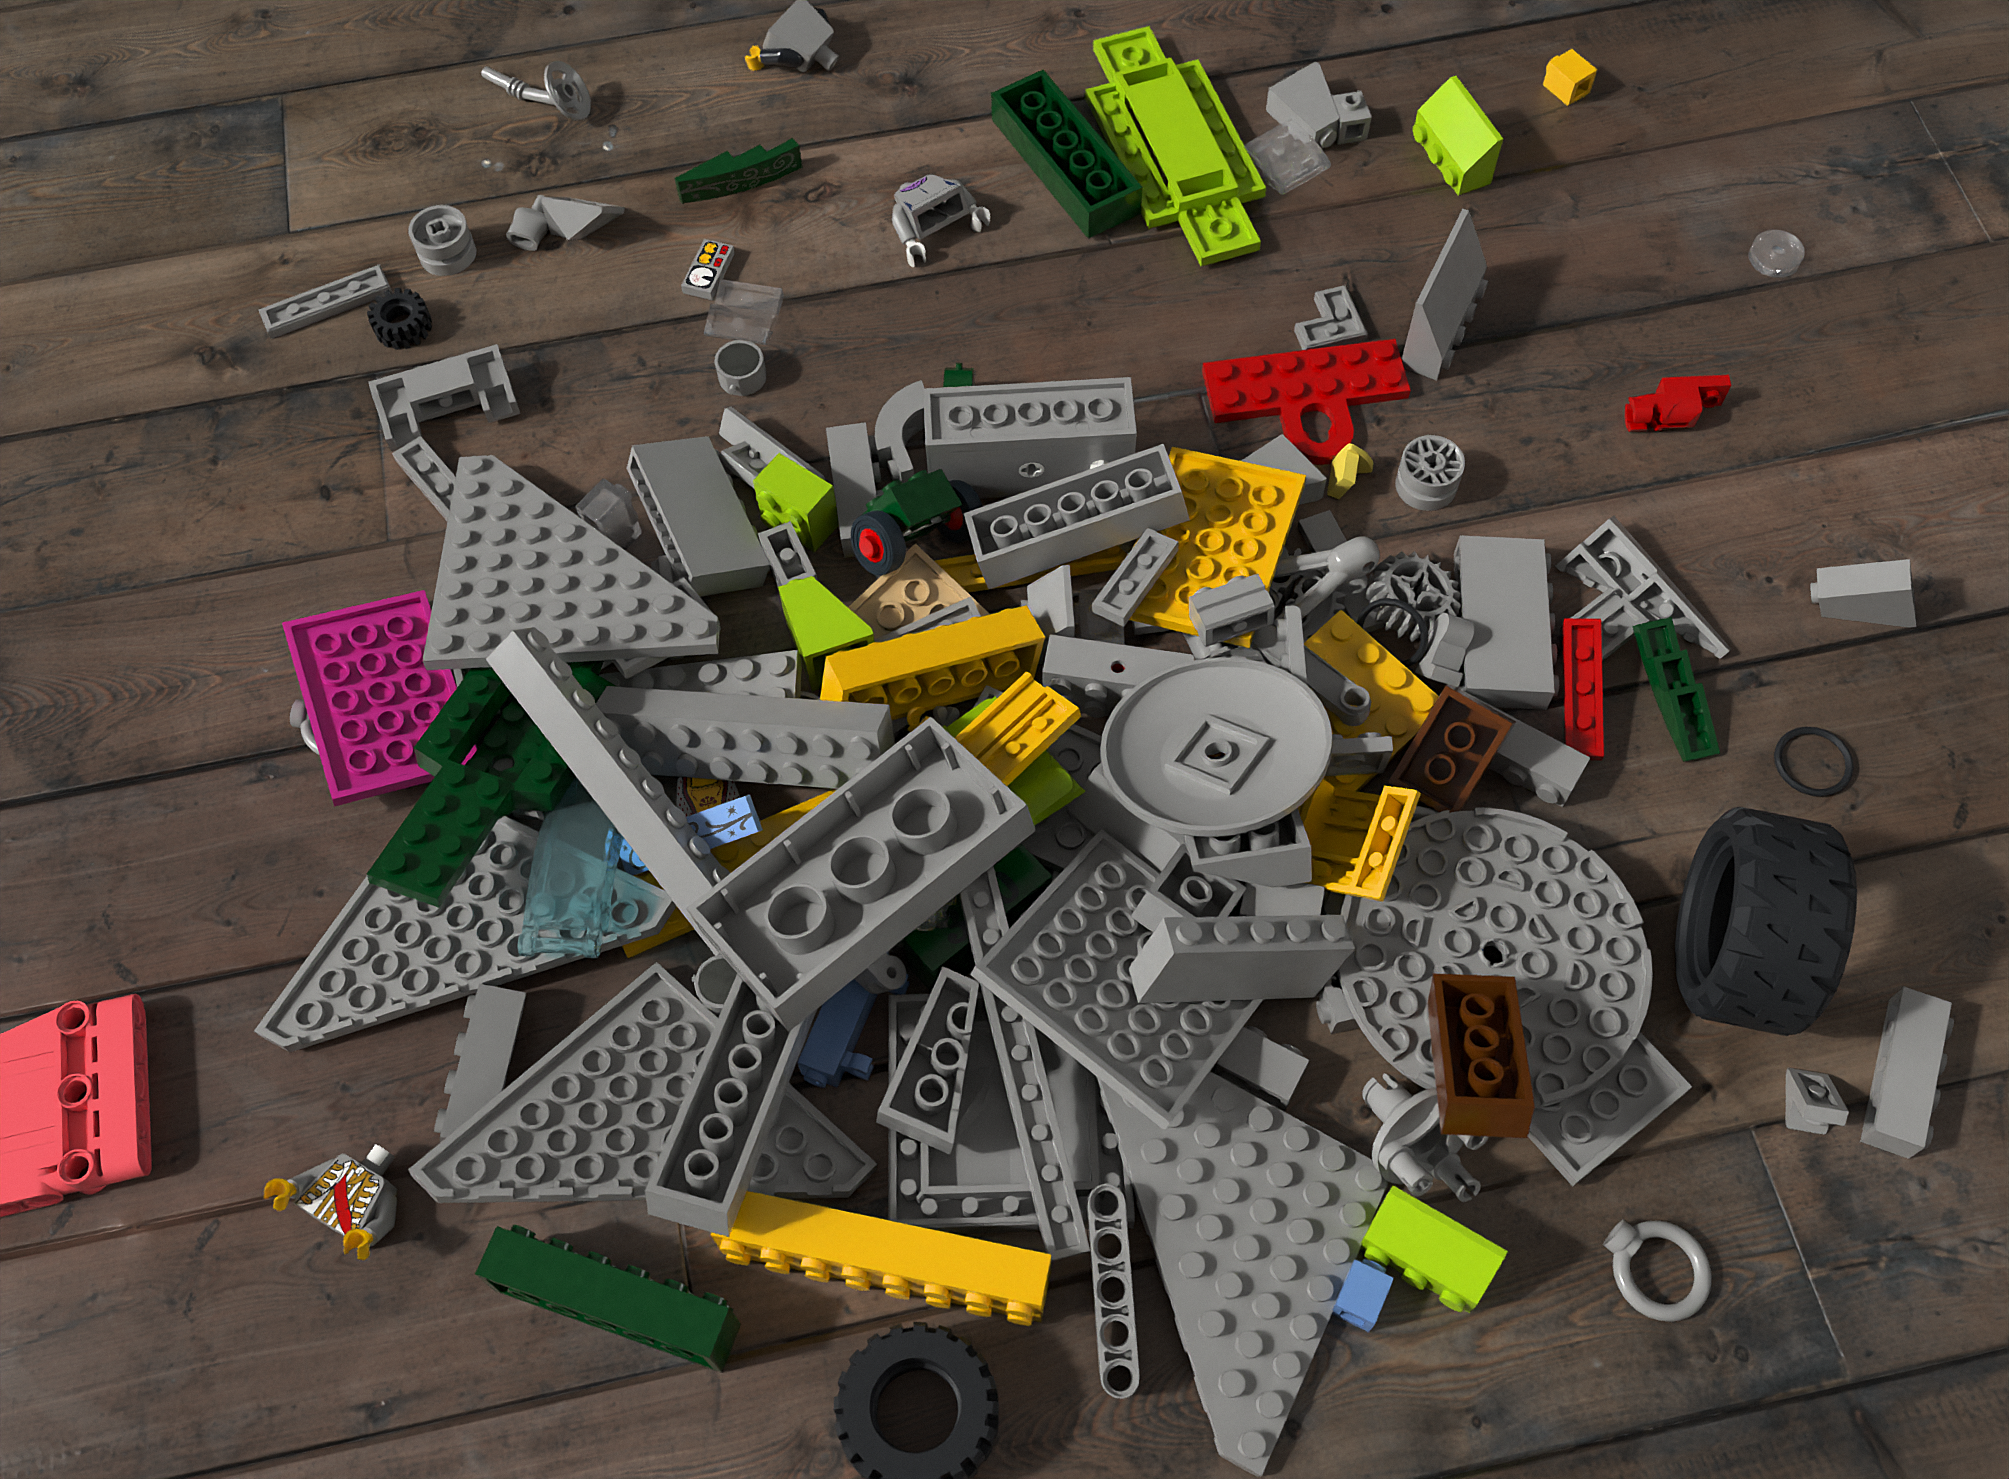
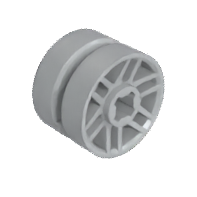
M447 205L431 206L417 213L411 220L408 233L420 263L426 271L438 276H450L462 272L472 264L476 256V246L466 219L458 209Z
M1425 435L1412 440L1403 451L1396 476L1395 486L1400 498L1409 506L1424 511L1438 510L1450 504L1457 493L1465 467V459L1461 449L1451 440L1436 435Z

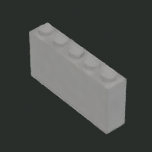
M709 437L632 445L627 471L677 580L684 577L699 597L762 587L766 575L770 571V563L758 540L755 526L749 522L745 505L741 499H738L735 493L732 478L729 474H726L721 464L720 453L717 449H714Z
M1460 535L1454 551L1455 581L1459 582L1457 591L1461 593V601L1459 602L1461 607L1457 617L1469 620L1474 625L1473 638L1465 650L1466 653L1459 670L1463 674L1459 689L1493 707L1547 710L1552 697H1557L1559 692V676L1553 675V665L1556 664L1557 645L1551 644V635L1555 629L1554 613H1549V604H1551L1553 598L1552 583H1547V574H1549L1551 568L1550 553H1545V539Z
M1343 915L1165 917L1128 969L1138 1003L1314 998L1355 948Z

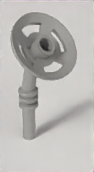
M554 61L546 67L544 81L547 91L531 88L524 81L516 77L509 78L488 66L482 70L483 78L506 89L509 95L521 101L527 99L555 105L563 115L575 121L583 120L590 113L591 100L584 81L570 65L562 61ZM552 72L562 73V79L557 78L554 80ZM572 107V108H573L574 110H576L578 113L573 114V113H570V112L566 111V109H569V108Z

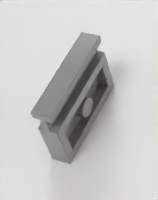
M1612 586L1571 617L1601 619L1602 661L1635 636L1632 626L1649 622L1624 597L1620 598L1617 596ZM1562 624V626H1561V628H1560V630H1559V632H1560L1562 635H1563V624Z

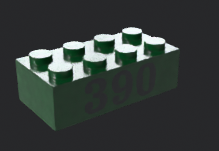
M1022 844L1006 854L993 866L1009 929L1052 883V875ZM958 895L903 938L907 965L930 992H932L942 967L964 976L975 967Z

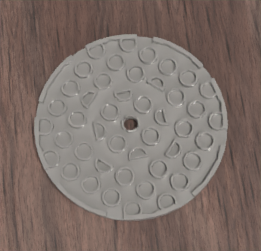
M1485 807L1475 808L1474 811L1449 813V810L1428 815L1410 823L1383 902L1345 895L1339 915L1344 917L1355 948L1338 969L1345 999L1357 1024L1373 1047L1400 1073L1425 1089L1436 1087L1427 1008L1433 973L1515 977L1535 1108L1564 1101L1599 1081L1620 1061L1633 1040L1637 1037L1647 1013L1653 977L1652 956L1650 949H1647L1641 927L1643 924L1642 917L1631 895L1614 871L1593 850L1588 852L1577 842L1567 837L1568 833L1561 828L1523 813ZM1487 946L1498 948L1502 953L1503 961L1491 965L1490 961L1485 958L1482 949Z

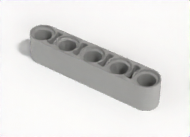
M1102 1184L1091 1191L1087 1200L1099 1376L1102 1387L1109 1395L1114 1398L1123 1399L1131 1396L1139 1385L1126 1203L1124 1195L1119 1188L1112 1184ZM1108 1192L1114 1195L1118 1203L1114 1214L1105 1216L1097 1212L1094 1206V1199L1099 1193ZM1103 1235H1114L1120 1241L1121 1250L1117 1257L1107 1259L1098 1252L1097 1244ZM1109 1277L1119 1279L1124 1286V1295L1119 1301L1114 1303L1105 1300L1101 1294V1285ZM1115 1320L1124 1323L1128 1331L1126 1341L1119 1346H1111L1104 1337L1105 1327ZM1117 1365L1126 1366L1131 1373V1382L1123 1390L1111 1388L1107 1380L1110 1369Z

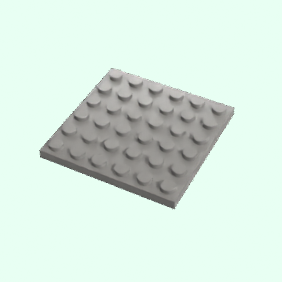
M1101 829L979 961L970 975L1165 1131L1263 999L1138 1003L1128 968L1153 932L1133 919L1131 915L1157 879L1159 873Z

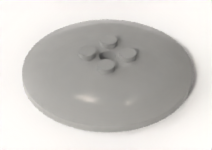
M1217 657L1199 659L1169 667L1148 677L1121 699L1110 714L1102 734L1101 761L1105 778L1113 794L1123 806L1143 821L1158 828L1183 835L1204 837L1228 836L1245 833L1274 823L1297 809L1313 794L1323 780L1330 764L1333 743L1331 723L1317 695L1305 683L1285 670L1260 661L1243 658ZM1219 752L1226 754L1221 759H1211L1208 757Z

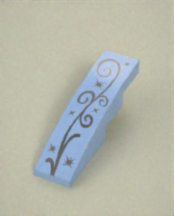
M750 794L686 817L689 825L699 837L708 843L710 849L763 830ZM625 839L615 842L626 873L636 875L648 871V868Z

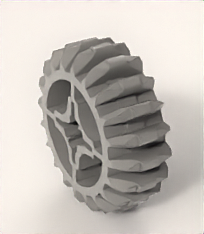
M1402 551L1395 557L1389 555L1383 562L1377 564L1367 581L1365 599L1370 601L1369 603L1384 598L1398 599L1408 603L1418 611L1425 621L1428 637L1439 615L1448 613L1457 616L1461 607L1459 604L1461 593L1457 591L1459 582L1450 580L1451 571L1440 569L1441 562L1437 564L1430 562L1428 555L1422 559L1419 558L1415 551L1409 556ZM1388 605L1380 606L1371 611L1376 612L1375 622L1383 621L1386 624L1385 631L1389 629L1396 630L1398 638L1407 634L1411 642L1418 639V637L1421 638L1417 622L1405 610Z

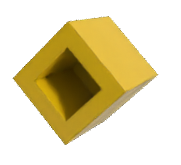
M1570 49L1550 60L1546 67L1547 72L1543 86L1569 106L1590 93L1597 69L1573 49Z

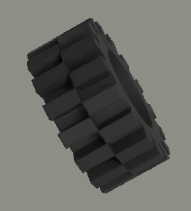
M395 288L394 294L387 290L384 291V298L380 295L375 297L377 304L370 303L369 308L371 311H367V316L377 340L380 343L383 342L385 347L390 348L392 345L394 350H400V346L404 345L405 349L411 348L409 343L414 342L417 346L421 343L419 337L424 339L428 337L427 331L432 329L430 323L432 318L423 298L416 291L412 293L411 289L405 288L404 293H402L400 288ZM410 315L402 322L390 323L397 316Z

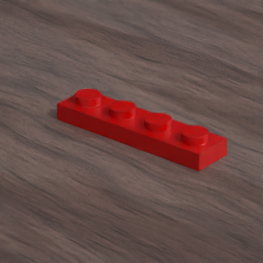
M1564 618V744L1590 757L1592 761H1602L1604 758L1601 619Z

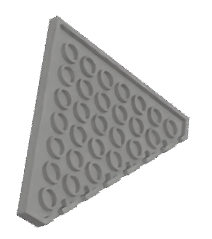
M495 456L459 457L423 656L426 671L491 667L486 661L487 657L514 630L535 627L547 637L550 647L564 662L718 654L720 625L715 614Z
M504 816L496 822L440 908L371 884L366 876L254 1032L284 1050L293 1052L476 993L479 984L498 986L659 934L675 910L676 904L665 890Z
M656 962L409 1168L411 1176L437 1203L646 1200L645 1189L718 1018ZM788 1083L747 1191L780 1198H848L877 1170V1163Z
M1210 1071L1165 1131L1097 1077L1101 1088L1100 1094L1119 1143L1118 1149L1128 1179H1131L1138 1201L1136 1204L1146 1234L1150 1237L1157 1258L1155 1262L1165 1292L1169 1295L1176 1316L1174 1319L1195 1374L1194 1380L1215 1435L1214 1441L1219 1456L1256 1477H1260L1265 1470L1331 1317L1332 1309L1351 1264L1359 1252L1360 1243L1372 1222L1389 1181L1384 1179L1376 1170L1372 1159Z

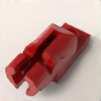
M1729 375L1662 377L1655 393L1628 397L1630 404H1625L1624 414L1627 430L1629 432H1646L1647 424L1654 431L1695 427L1702 413V407L1722 406L1732 386Z

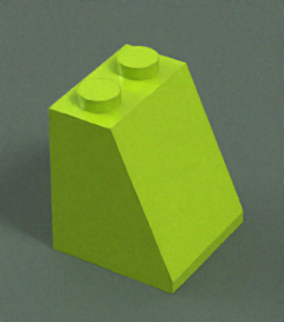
M813 576L804 579H794L778 587L786 624L796 650L802 656V666L812 692L822 689L826 656L833 655L838 651L861 648L875 642L871 627Z

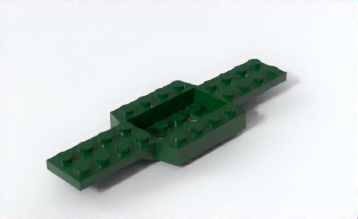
M604 660L566 662L578 683L593 696L595 704L607 686L617 687L599 676ZM492 667L471 668L414 746L418 766L433 775L434 779L367 872L369 883L440 908L500 818L517 808L553 813L575 779L576 775L515 697L503 709L502 715L491 731L485 735L484 741L473 757L465 765H462L466 756L511 693ZM502 758H509L515 762L512 768H507L503 771L496 770L493 767L494 763Z

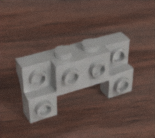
M497 344L368 382L385 440L391 452L397 451L419 436L422 437L419 422L482 404L488 423L521 414Z

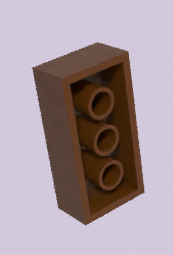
M1433 973L1427 1008L1441 1134L1527 1138L1535 1104L1515 977Z

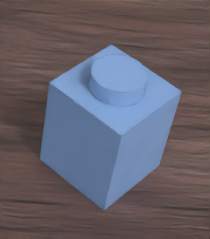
M1354 1259L1334 1304L1332 1314L1369 1332L1376 1323L1394 1278L1386 1275V1269L1373 1261L1364 1259L1360 1262Z

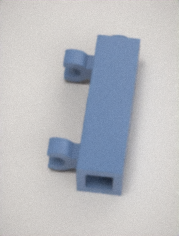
M906 974L904 984L900 988L889 992L895 995H904L910 984L907 981L908 975ZM855 979L823 1004L797 1063L801 1074L804 1075V1079L815 1086L824 1088L826 1084L838 1088L844 1071L868 1081L873 1071L872 1058L863 1054L853 1053L878 994L868 992Z

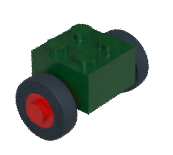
M942 468L928 473L926 470L919 471L905 483H902L900 479L889 483L882 489L883 495L872 499L866 504L867 510L856 518L852 524V547L858 561L868 572L874 575L891 573L897 570L904 562L906 555L905 544L928 535L936 527L949 541L960 543L970 540L964 513L983 507L981 500L975 490L966 482L961 480L948 481Z

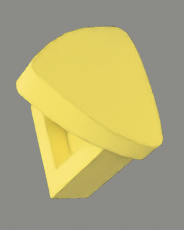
M1347 444L1335 456L1331 463L1327 495L1340 499L1355 484L1356 473H1370L1373 471L1374 462L1368 453L1354 444Z

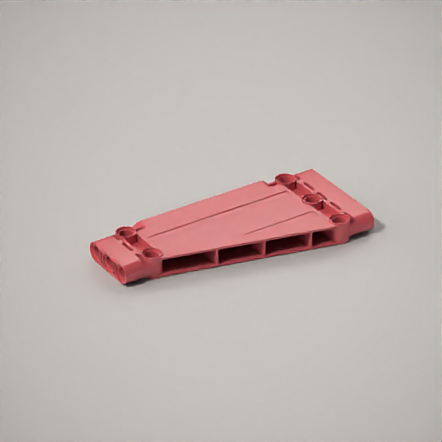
M130 994L90 1004L70 1001L57 1009L0 1034V1217L51 1206L61 1202L64 1199V1195L81 1192L86 1195L100 1192L106 1185L150 1174L152 1154L146 1012L144 1003L138 994ZM85 1019L84 1022H83V1024H82L81 1026H79L78 1028H76V1026L78 1025V1023H79L81 1020ZM87 1091L85 1097L81 1101L77 1102L79 1096L83 1092ZM86 1166H89L87 1173L79 1178L81 1171Z

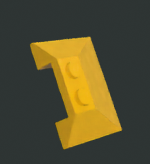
M1323 778L1313 794L1298 807L1311 845L1312 881L1305 883L1323 886L1325 891L1383 902L1421 793L1418 790L1385 785L1381 795L1335 788Z

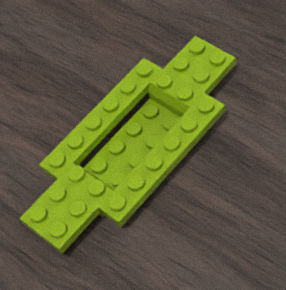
M1149 26L1093 40V50L1109 83L1085 89V99L1109 148L1143 187L1141 214L1148 228L1178 221L1201 267L1259 251L1261 241L1241 203L1265 197L1266 186L1199 59L1175 65L1172 58L1166 59ZM1127 107L1133 109L1168 179V189Z

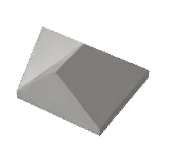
M542 196L541 201L550 234L566 237L568 240H581L624 213V207L570 197Z

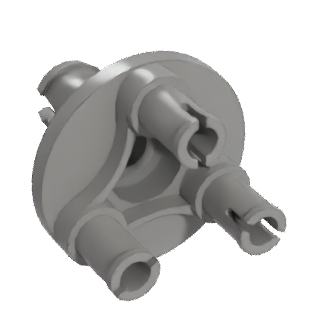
M1384 1073L1383 1080L1388 1084L1387 1089H1384L1376 1079L1371 1078L1365 1085L1362 1095L1366 1105L1384 1123L1375 1138L1372 1149L1374 1167L1383 1178L1394 1184H1405L1414 1196L1425 1194L1432 1187V1180L1434 1178L1443 1180L1462 1202L1472 1199L1465 1191L1463 1185L1476 1196L1481 1187L1480 1182L1473 1178L1460 1164V1157L1456 1153L1463 1143L1469 1149L1480 1148L1487 1141L1488 1137L1441 1134L1436 1087L1412 1096L1398 1083L1395 1077Z

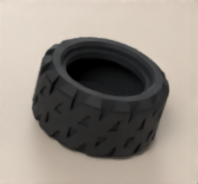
M1736 807L1725 812L1707 830L1696 850L1688 871L1679 908L1675 941L1677 982L1686 1005L1695 1016L1701 1017L1704 1020L1789 1036L1802 1033L1828 1007L1837 991L1846 967L1857 911V882L1853 859L1842 834L1832 827L1831 824L1745 807Z

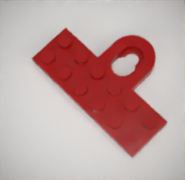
M1396 339L1205 362L1202 367L1214 423L1279 415L1284 436L1315 465L1331 464L1335 456L1347 444H1352L1354 428L1348 406L1409 399L1411 391ZM1310 411H1319L1329 417L1331 428L1328 431L1329 438L1327 441L1317 443L1310 438L1309 433L1303 430L1300 418L1303 414Z

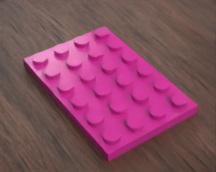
M425 590L282 623L334 807L431 782L434 779L433 775L418 766L414 746L457 687L451 669L426 671L423 663L431 617V608ZM475 745L462 762V765H465L477 751Z

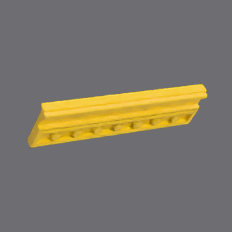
M1026 671L964 728L955 739L1001 782L1008 786L1081 717L1079 707L1050 687H1044L1033 680L1032 675Z

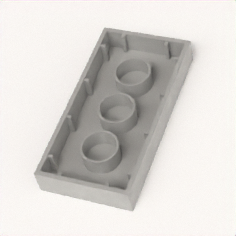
M929 717L689 905L686 910L703 935L789 1032L1036 830L1027 805L932 717Z

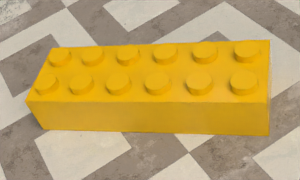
M1025 605L1014 609L1007 608L998 613L982 617H972L967 621L951 625H940L935 629L916 634L909 633L900 638L884 642H874L868 646L849 651H838L833 655L826 656L820 700L887 704L890 706L891 720L907 717L908 712L913 707H921L929 711L937 706L944 707L980 697L986 685L1003 691L1008 689L1026 671L1032 675L1034 680L1045 635L1028 606Z

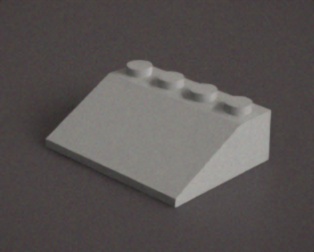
M1462 209L1416 302L1402 356L1404 369L1434 380L1438 379L1442 368L1449 369L1455 355V351L1451 349L1453 345L1460 346L1467 328L1463 324L1465 321L1469 323L1472 321L1478 305L1474 301L1476 298L1480 300L1483 298L1489 282L1484 280L1487 264L1470 212L1466 209Z
M1226 755L1211 757V759H1221ZM1298 808L1274 823L1245 833L1216 837L1183 835L1194 872L1268 887H1280L1312 881L1311 845Z

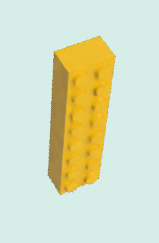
M746 1191L729 1237L711 1232V1237L719 1247V1250L726 1255V1260L735 1264L747 1266L753 1260L766 1263V1269L781 1274H789L790 1269L806 1272V1278L818 1282L827 1283L830 1277L846 1280L845 1285L847 1287L860 1291H869L870 1286L886 1289V1295L897 1299L909 1300L910 1294L926 1297L927 1304L939 1308H950L951 1303L967 1306L966 1311L977 1316L990 1317L991 1312L1008 1315L1007 1320L1009 1322L1019 1325L1031 1326L1032 1320L1042 1322L1051 1276V1254Z

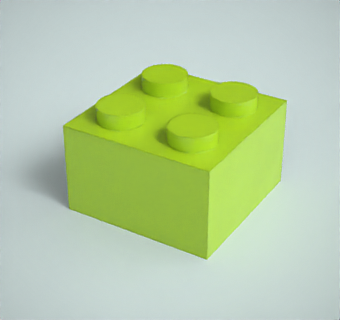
M778 453L753 480L756 500L761 514L760 518L768 528L771 529L790 521L802 546L815 552L839 526L833 485L781 453Z

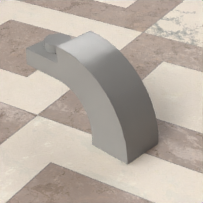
M922 380L912 383L894 394L883 406L876 421L875 442L880 469L888 467L893 481L900 479L902 483H905L914 475V468L905 446L916 432L925 428L923 389L925 388Z

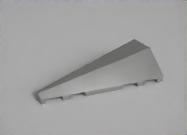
M1615 516L1609 518L1555 565L1558 570L1569 573L1583 581L1587 586L1596 588L1603 593L1612 586L1617 596L1620 598L1624 597L1651 621L1672 617L1677 634L1683 636V639L1714 653V656L1722 658L1731 650L1728 644Z

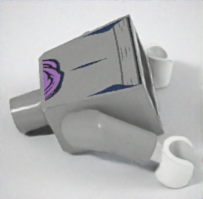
M930 174L913 183L906 182L902 184L894 194L897 204L893 207L892 223L902 244L907 245V261L912 267H915L913 259L915 254L921 255L923 261L926 262L925 247L923 244L915 242L916 238L921 240L969 213L972 215L970 226L975 232H981V221L989 226V210L985 207H977V201L958 180H947Z

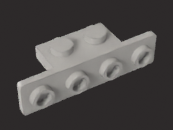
M728 407L724 409L719 434L733 446L721 451V464L754 488L753 480L778 453L825 480L824 475L734 408Z

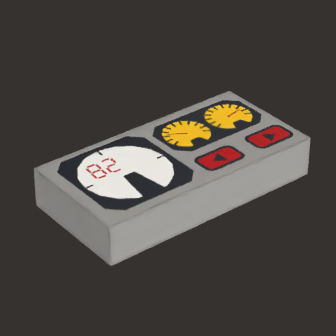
M704 239L681 285L682 292L713 300L735 254L734 246Z

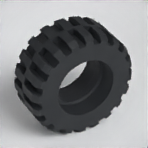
M914 1322V1327L903 1328L902 1324H897L889 1327L890 1333L881 1337L876 1333L867 1339L869 1345L862 1351L857 1349L849 1358L851 1365L847 1372L842 1371L837 1383L840 1387L838 1396L834 1397L833 1411L836 1414L835 1428L837 1437L853 1467L865 1479H972L978 1473L977 1469L982 1462L987 1461L991 1454L994 1438L997 1437L1000 1410L994 1376L991 1375L988 1363L982 1354H978L973 1349L972 1343L964 1336L959 1338L952 1334L950 1328L939 1325L937 1329L928 1327L927 1322ZM916 1370L934 1372L944 1378L952 1387L958 1402L957 1421L949 1437L938 1447L921 1453L903 1451L892 1445L881 1432L877 1417L878 1403L884 1389L898 1376Z

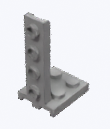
M1294 605L1285 606L1283 619H1277L1278 641H1285L1286 652L1280 654V669L1287 671L1307 685L1301 610ZM1368 732L1360 734L1358 738L1343 739L1342 735L1332 734V755L1325 776L1384 773L1393 752L1392 736L1381 737L1380 733Z

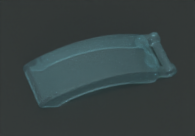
M575 777L553 811H546L539 832L530 871L522 933L518 938L517 947L520 956L533 957L535 953L583 954L585 958H598L601 951L603 933H606L608 930L614 879L624 837L577 777ZM540 929L587 930L584 938L538 937Z

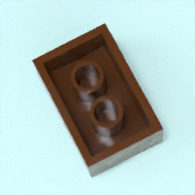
M1451 684L1446 685L1388 782L1399 788L1418 790L1421 793L1419 800L1438 812L1449 810V813L1463 811L1516 721Z

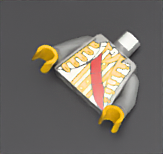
M377 1144L373 1146L361 1164L342 1153L336 1159L332 1158L287 1181L281 1178L270 1180L266 1183L263 1198L268 1199L271 1196L278 1195L274 1199L273 1208L278 1211L284 1210L288 1206L290 1197L295 1199L293 1203L344 1237V1254H348L351 1249L357 1248V1258L359 1260H366L370 1255V1246H374L395 1225L397 1198L395 1196L397 1189L381 1177L395 1159V1156Z

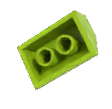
M1456 75L1452 76L1418 109L1415 125L1413 126V135L1415 140L1421 143L1428 153L1430 161L1436 164L1442 172L1446 183L1451 185L1459 196L1491 184L1503 138Z
M1393 1185L1381 1203L1360 1243V1249L1365 1251L1364 1256L1368 1260L1384 1268L1389 1265L1402 1273V1279L1409 1285L1420 1290H1424L1426 1287L1440 1295L1439 1300L1445 1306L1457 1312L1465 1310L1469 1313L1479 1303L1508 1252Z

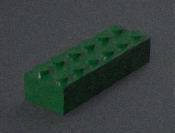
M1044 69L991 93L992 121L1088 239L1141 214L1143 187Z
M513 1224L510 1230L496 1226L475 1272V1275L495 1292L712 1370L723 1372L741 1323L733 1314L734 1309L727 1306L728 1301L708 1292H704L702 1298L687 1292L688 1286L668 1278L665 1279L663 1284H660L650 1279V1273L643 1269L627 1265L625 1270H621L611 1265V1259L595 1252L588 1251L586 1257L572 1251L574 1248L572 1245L555 1238H550L548 1244L534 1238L536 1233Z

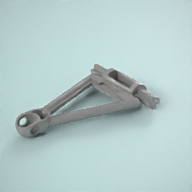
M1366 536L1355 537L1331 550L1280 559L1274 578L1325 568L1329 569V572L1292 604L1300 608L1301 618L1303 619L1342 583L1353 581L1370 573L1379 562V548L1375 541ZM1372 562L1369 566L1364 567L1365 564ZM1284 612L1274 620L1276 624L1277 619H1283ZM1183 633L1195 660L1206 659L1211 656L1209 648L1204 647L1199 636ZM1222 642L1223 646H1224V647H1225V646H1228L1229 649H1230V648L1242 647V646H1238V645H1234V644Z

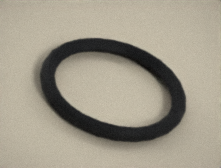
M1392 598L1378 599L1369 603L1363 608L1357 619V624L1362 628L1368 614L1380 606H1396L1408 612L1415 619L1421 633L1419 649L1411 658L1400 662L1405 667L1412 666L1418 662L1426 652L1428 645L1427 626L1418 611L1408 603Z
M1807 726L1795 728L1783 735L1775 748L1774 760L1778 773L1788 785L1801 793L1819 797L1833 795L1845 788L1852 778L1854 765L1849 749L1843 741L1827 730ZM1803 734H1815L1830 740L1838 747L1845 760L1846 768L1841 781L1825 789L1806 787L1795 781L1786 771L1783 764L1782 753L1786 743L1793 737Z

